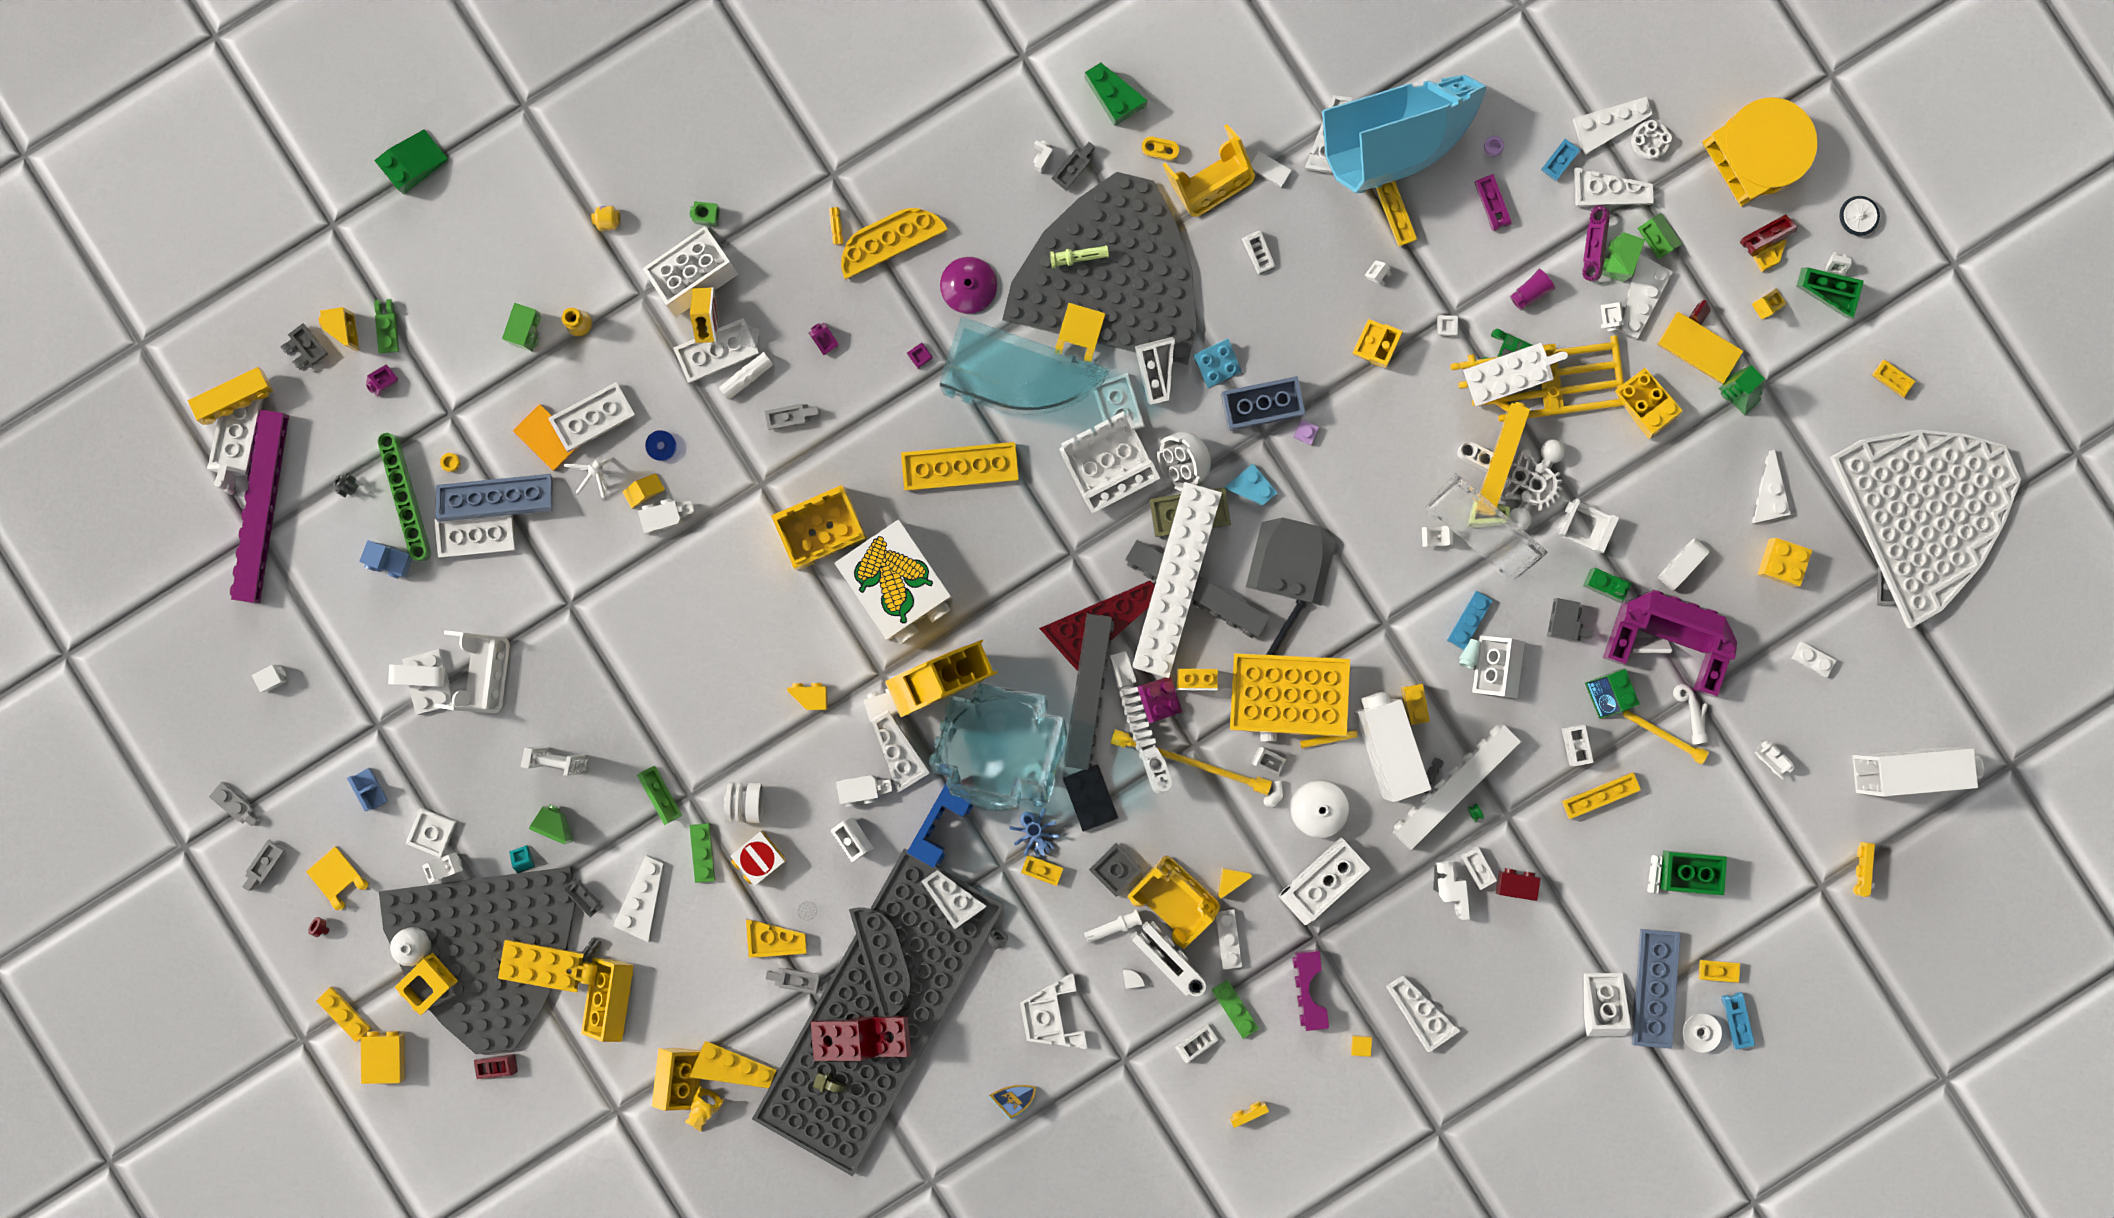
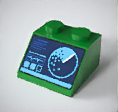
M1626 668L1615 670L1585 682L1599 718L1640 705Z

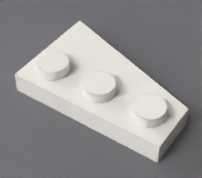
M938 870L921 881L954 929L986 907Z

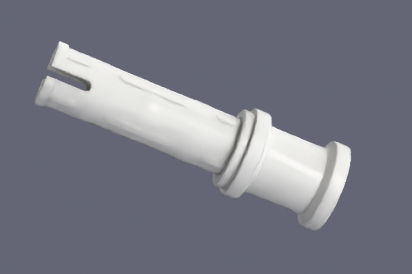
M1134 909V912L1125 916L1119 915L1117 920L1084 932V935L1087 938L1088 944L1118 931L1126 932L1129 928L1136 925L1141 926L1143 923L1138 910Z

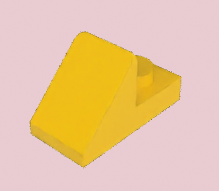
M1775 288L1752 303V306L1759 317L1764 319L1787 303L1778 289Z

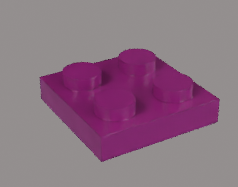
M1171 676L1137 687L1149 723L1182 713Z

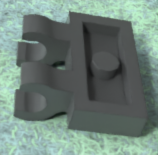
M304 323L290 332L288 336L291 339L280 347L287 355L293 353L297 347L303 354L292 361L299 370L303 369L308 362L311 365H315L328 355L327 351Z

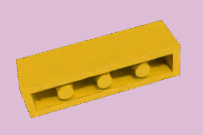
M256 367L187 401L196 420L202 425H209L221 416L231 415L238 408H245L257 399L268 397L269 393L273 392V389L265 372L261 368Z

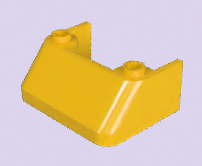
M1228 124L1224 125L1229 140L1219 148L1221 159L1189 178L1185 172L1179 171L1174 173L1166 163L1162 164L1172 188L1186 210L1193 217L1204 214L1254 181L1255 173L1242 140Z

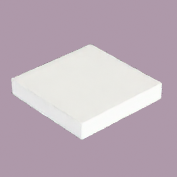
M420 808L406 844L443 858L457 822L427 809Z

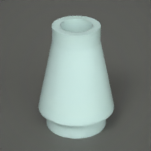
M1470 639L1459 657V664L1461 666L1474 669L1475 665H1477L1481 644L1479 641Z

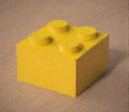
M1771 538L1768 540L1757 575L1791 587H1800L1812 550L1779 538Z

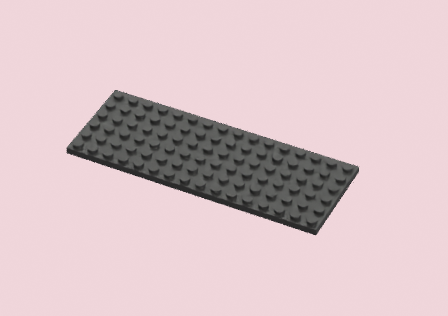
M905 848L872 904L871 909L885 915L894 925L911 980L909 996L904 1006L894 1016H908L911 1056L872 1057L863 1061H814L811 1032L812 1021L850 1020L857 1017L881 1016L858 938L855 935L752 1117V1120L852 1177L1005 906L1003 903L937 866L933 868L906 853L908 850ZM936 870L986 906L956 929L950 924L921 882ZM889 1032V1039L893 1041L894 1036ZM829 1036L828 1042L830 1045H832L833 1041L832 1038ZM817 1073L824 1075L829 1073L832 1076V1080L846 1085L844 1093H836L830 1090L821 1093L820 1089L814 1088L813 1085Z

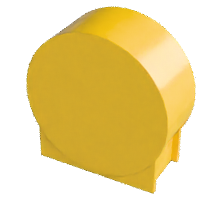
M1775 97L1762 98L1747 104L1731 117L1723 127L1711 133L1712 136L1702 141L1740 207L1760 195L1777 193L1801 178L1812 165L1817 151L1816 130L1807 113L1795 103Z
M983 639L950 651L885 681L900 717L928 707L997 674V671H993L982 647Z

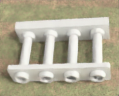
M545 746L524 748L521 767L529 769L547 765L564 769V776L583 774V771L587 770L588 759H586L587 755L585 754L567 757L552 755L549 752V747Z

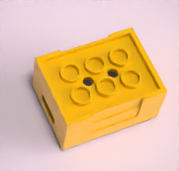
M843 485L771 515L792 566L797 571L813 565L815 561L847 547L852 548L868 540ZM828 522H833L834 526L833 528L828 529L826 524ZM811 529L816 531L815 536L809 535Z

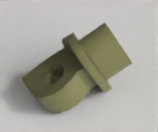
M817 1073L813 1085L814 1088L820 1089L821 1093H825L828 1090L844 1093L846 1086L832 1080V1076L829 1073L826 1075Z

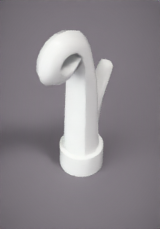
M1685 684L1677 685L1673 691L1675 699L1680 702L1689 701L1693 745L1707 743L1705 714L1708 705L1704 703L1700 710L1694 691ZM1681 690L1686 693L1684 697L1680 695Z

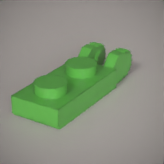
M392 299L386 300L388 314H382V304L380 300H375L378 353L399 352L396 314H394Z

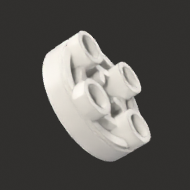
M1649 120L1640 124L1634 130L1631 137V145L1639 157L1646 160H1654L1667 152L1672 136L1663 124L1655 120Z

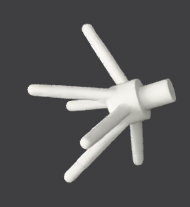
M597 457L590 465L564 464L566 468H579L582 471L588 470L589 474L576 491V494H580L590 478L594 476L597 478L601 496L605 498L604 489L607 490L608 486L602 470L603 465L612 460L611 457L604 461L602 458Z

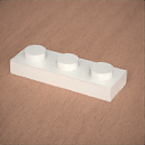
M1221 910L1216 915L1222 969L1242 967L1235 910Z

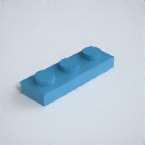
M1475 591L1447 641L1464 650L1493 600Z

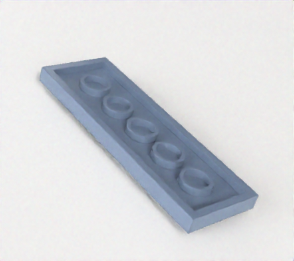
M551 474L436 485L435 519L437 522L552 511L553 477Z
M1640 929L1632 1045L1672 1049L1680 932Z

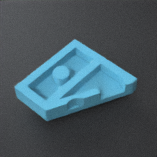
M1254 464L1225 486L1227 491L1236 493L1261 506L1277 494Z

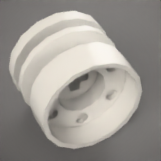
M728 782L724 796V811L727 822H733L734 816L736 822H741L742 816L745 814L747 823H761L764 802L762 783H748L747 789L744 791L742 782H738L737 788H735L734 782Z

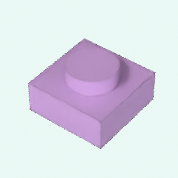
M1301 420L1293 438L1311 445L1319 427Z

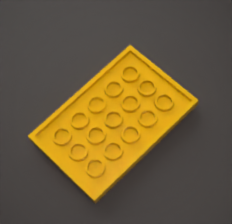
M1234 653L1230 731L1347 737L1350 659Z

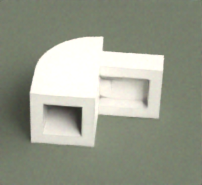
M457 853L449 854L422 866L429 884L463 871L462 862Z

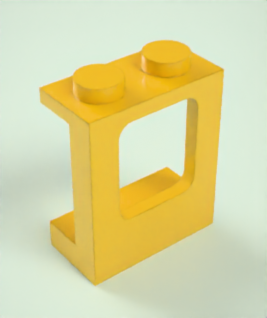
M431 953L422 959L395 986V989L411 1005L412 1009L421 1016L448 989L453 987L458 980L434 953ZM418 975L433 989V993L424 1002L409 986Z

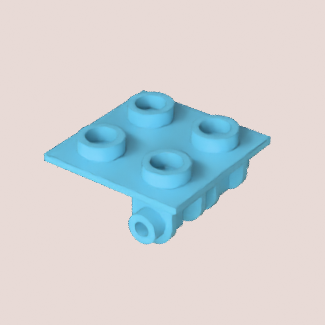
M1228 338L1194 354V361L1198 364L1207 388L1242 372Z

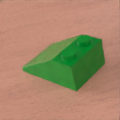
M423 129L392 146L374 161L397 190L405 195L445 163L448 158L426 130Z

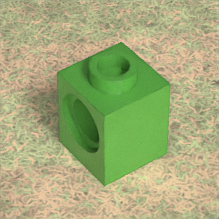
M694 201V207L691 206L690 218H692L695 224L718 226L720 207L716 203ZM704 209L708 210V215L701 218L700 212Z

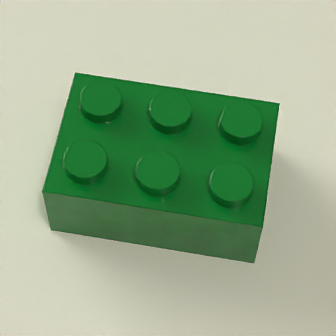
M1663 850L1660 889L1724 895L1727 857Z

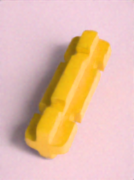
M832 207L829 209L830 217H832L830 221L832 235H834L832 236L833 244L841 245L843 244V236L841 235L839 207Z

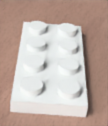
M744 318L718 328L717 342L695 343V339L673 348L689 384L759 354Z
M615 382L548 419L566 451L570 452L635 417V414L619 385Z
M513 515L437 522L434 519L438 558L516 550Z

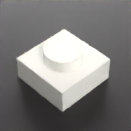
M1439 315L1437 317V336H1457L1458 316Z

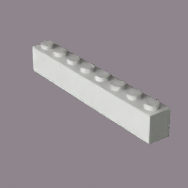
M1496 725L1489 732L1491 735L1486 740L1483 738L1476 745L1477 749L1473 753L1469 752L1463 757V763L1459 767L1456 765L1449 771L1448 774L1450 776L1446 780L1441 779L1435 785L1436 789L1431 794L1428 792L1421 799L1422 803L1418 807L1414 806L1407 813L1409 816L1404 821L1401 819L1394 825L1395 830L1392 833L1408 849L1412 850L1521 742L1505 725Z

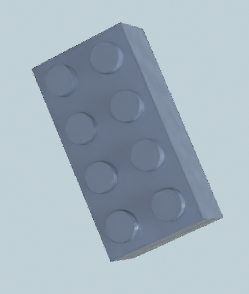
M1298 376L1222 391L1221 393L1228 432L1305 415Z

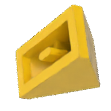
M655 473L636 480L623 491V494L633 509L665 491V488Z
M1222 867L1217 893L1220 899L1252 878V875L1249 872Z

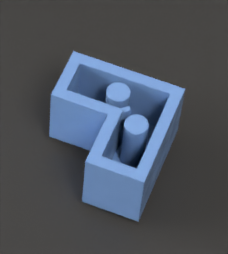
M367 540L359 562L365 564L364 568L378 572L385 570L388 571V576L399 579L400 576H407L413 559L408 553Z

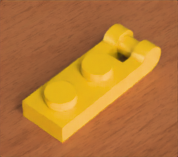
M1860 842V846L1857 849L1859 865L1856 867L1857 885L1853 887L1855 895L1868 897L1871 894L1874 843Z

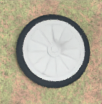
M1854 196L1844 202L1840 209L1839 218L1841 225L1847 232L1852 235L1863 236L1871 233L1877 227L1880 220V212L1876 203L1870 198Z

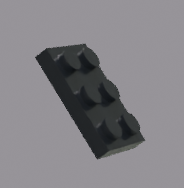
M1098 764L1089 767L1088 770L1083 769L1062 777L1083 832L1118 819Z

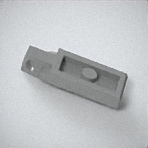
M797 404L765 411L768 430L804 424L811 421L810 417L820 415L819 407L808 408V404Z
M221 782L209 796L210 799L242 824L246 822L250 826H255L260 821L253 814V806L225 782Z
M271 839L267 840L246 870L245 876L248 879L242 887L247 891H252L256 885L260 886L286 850Z
M778 968L777 972L768 970L766 973V979L775 981V985L779 986V988L817 994L821 974L788 968Z

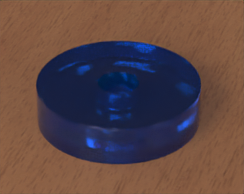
M657 430L647 437L645 449L652 459L667 461L676 453L677 443L669 432ZM661 442L664 443L663 449L658 448V444Z

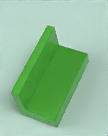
M1661 213L1637 228L1658 260L1682 244Z

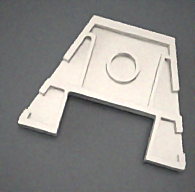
M1073 973L1020 1002L1027 1041L1087 1049L1084 1030L1064 1034L1057 999L1059 994L1077 991Z

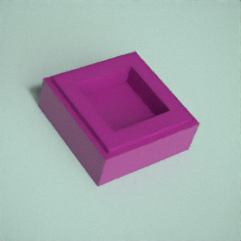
M922 342L907 352V355L917 369L933 359Z

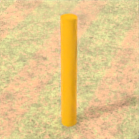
M1357 730L1347 731V737L1323 736L1300 741V746L1302 749L1358 737Z

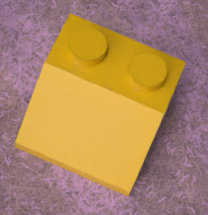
M344 307L320 310L321 316L318 318L320 327L344 346L354 351H360L355 314Z

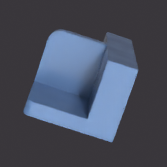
M367 768L347 778L365 812L372 811L388 802L371 768Z

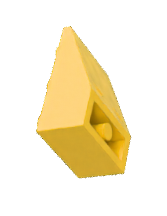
M1646 368L1615 390L1616 395L1636 425L1649 440L1676 420L1683 411Z

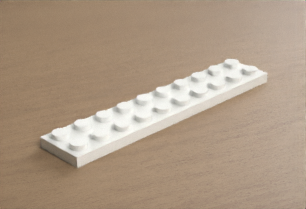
M1184 482L1132 668L1169 678L1222 492Z

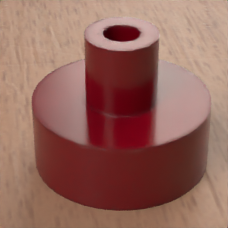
M320 917L314 918L308 929V934L316 938L321 934L327 935L329 932V928L326 927V920Z

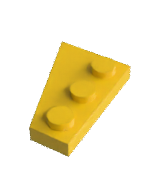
M746 919L749 958L807 953L806 933Z

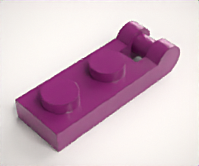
M1491 174L1475 180L1474 183L1492 231L1498 230L1503 225L1505 227L1511 225V218L1494 175ZM1501 213L1502 218L1497 220L1495 215Z

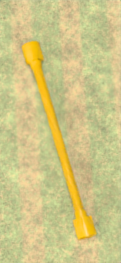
M1117 729L1114 730L1110 744L1123 748L1125 746L1136 748V742L1132 737H1129L1128 733ZM1156 747L1162 757L1173 759L1177 762L1180 761V763L1201 768V770L1222 775V777L1234 781L1243 782V784L1252 787L1253 791L1268 795L1270 791L1271 780L1258 776L1255 779L1244 777L1240 774L1237 775V773L1216 768V766L1195 761V759L1193 760L1183 755H1176L1174 752Z

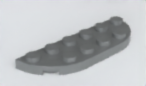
M866 907L851 908L849 912L881 1016H894L904 1006L911 986L909 970L897 931L891 921L879 911Z

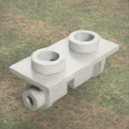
M1771 741L1760 742L1755 754L1783 780L1787 771L1790 773L1795 768L1793 762L1784 754L1778 758L1777 755L1781 751Z

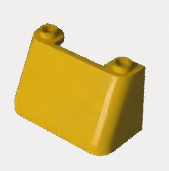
M1166 855L1158 861L1127 896L1134 906L1143 907L1146 904L1173 929V942L1183 949L1214 921L1221 908L1216 898L1174 859Z

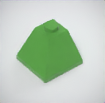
M551 804L540 809L529 827L530 830L564 845L573 842L574 839L564 813L559 811V807Z

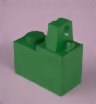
M1592 568L1586 577L1583 587L1616 602H1621L1625 600L1632 583L1598 568Z

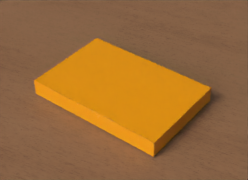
M539 404L512 431L552 471H555L577 448L570 452L566 451L548 419L552 415Z

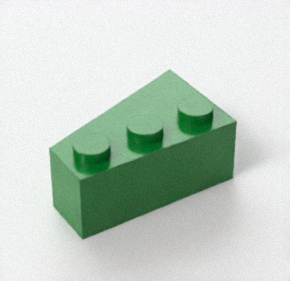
M1102 62L1085 72V80L1114 126L1147 106L1148 100Z
M1805 267L1801 268L1796 287L1845 318H1854L1864 280Z
M1750 365L1735 372L1718 389L1721 391L1722 397L1727 401L1730 400L1745 416L1761 401L1760 396L1763 393L1761 389L1764 388L1765 378Z

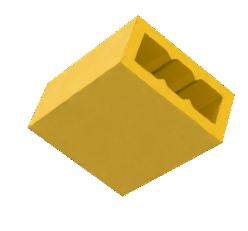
M397 1030L386 1031V1034H379V1031H368L366 1035L360 1037L361 1084L403 1082L405 1080V1034H398Z

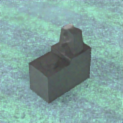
M1561 598L1553 600L1547 632L1548 637L1569 641H1580L1581 637L1592 638L1593 630L1583 629V624L1577 621L1582 614L1581 602Z

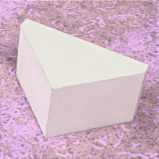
M1259 747L1251 764L1279 776L1286 759L1265 748Z

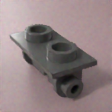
M575 878L563 890L590 918L603 907L602 901H599L581 883V880Z

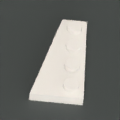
M1400 976L1386 986L1427 1052H1431L1460 1032L1404 976Z

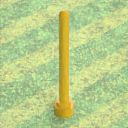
M1628 710L1623 712L1625 718L1691 754L1694 761L1700 765L1706 760L1709 751L1690 746Z

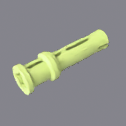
M1107 245L1076 251L1066 249L1064 252H1050L1052 269L1060 265L1072 266L1073 262L1109 257Z

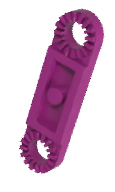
M1600 205L1594 207L1590 213V223L1587 229L1582 275L1583 278L1590 282H1596L1602 276L1610 220V211ZM1602 211L1603 217L1597 220L1598 213ZM1594 267L1596 273L1590 276L1589 272Z

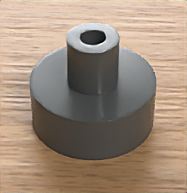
M1000 929L991 930L988 936V942L993 949L1005 947L1008 935Z

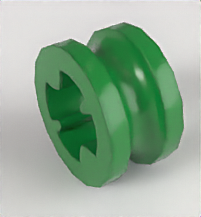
M1477 803L1472 808L1470 806L1467 807L1475 823L1478 822V819H1484Z

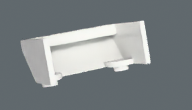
M445 630L444 634L460 636V648L464 652L471 653L466 691L459 690L454 693L451 705L435 703V707L457 711L498 713L503 704L510 649L509 641L504 637Z

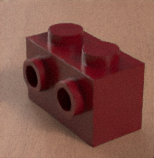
M1505 868V871H1499L1495 894L1537 901L1541 878L1536 877L1534 872L1524 871V874H1517L1515 869Z

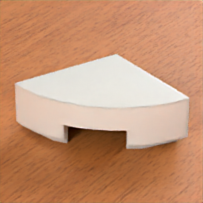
M1123 969L1125 989L1145 986L1143 979L1138 973L1130 969Z

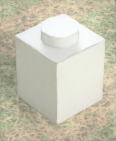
M270 665L252 675L260 692H268L287 682L285 679L286 673L279 665Z

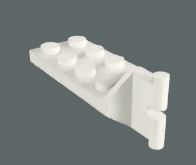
M1538 343L1463 370L1475 406L1553 380L1550 364L1566 359L1568 354L1566 352H1559L1546 356L1542 343Z
M257 399L251 402L249 406L238 408L231 415L221 416L217 420L207 469L218 472L214 485L229 495H233L235 492L236 476H248L251 462L250 457L254 448L253 438L258 428L256 418L260 414V410H262L264 399Z

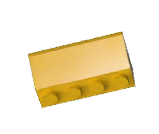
M593 957L592 963L597 964L598 967L595 984L588 985L581 1034L601 1042H622L634 965L623 961Z

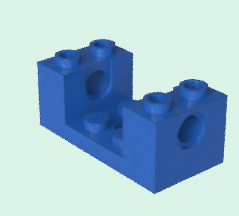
M946 783L906 853L933 868L936 864L940 866L946 855L943 853L945 848L925 836L929 837L935 828V825H933L934 820H939L945 810L942 806L963 817L965 813L968 815L973 808V798Z

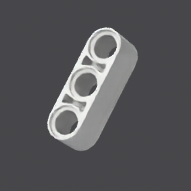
M1692 539L1657 578L1671 591L1675 590L1710 551L1698 539Z
M389 665L388 684L445 687L446 667Z

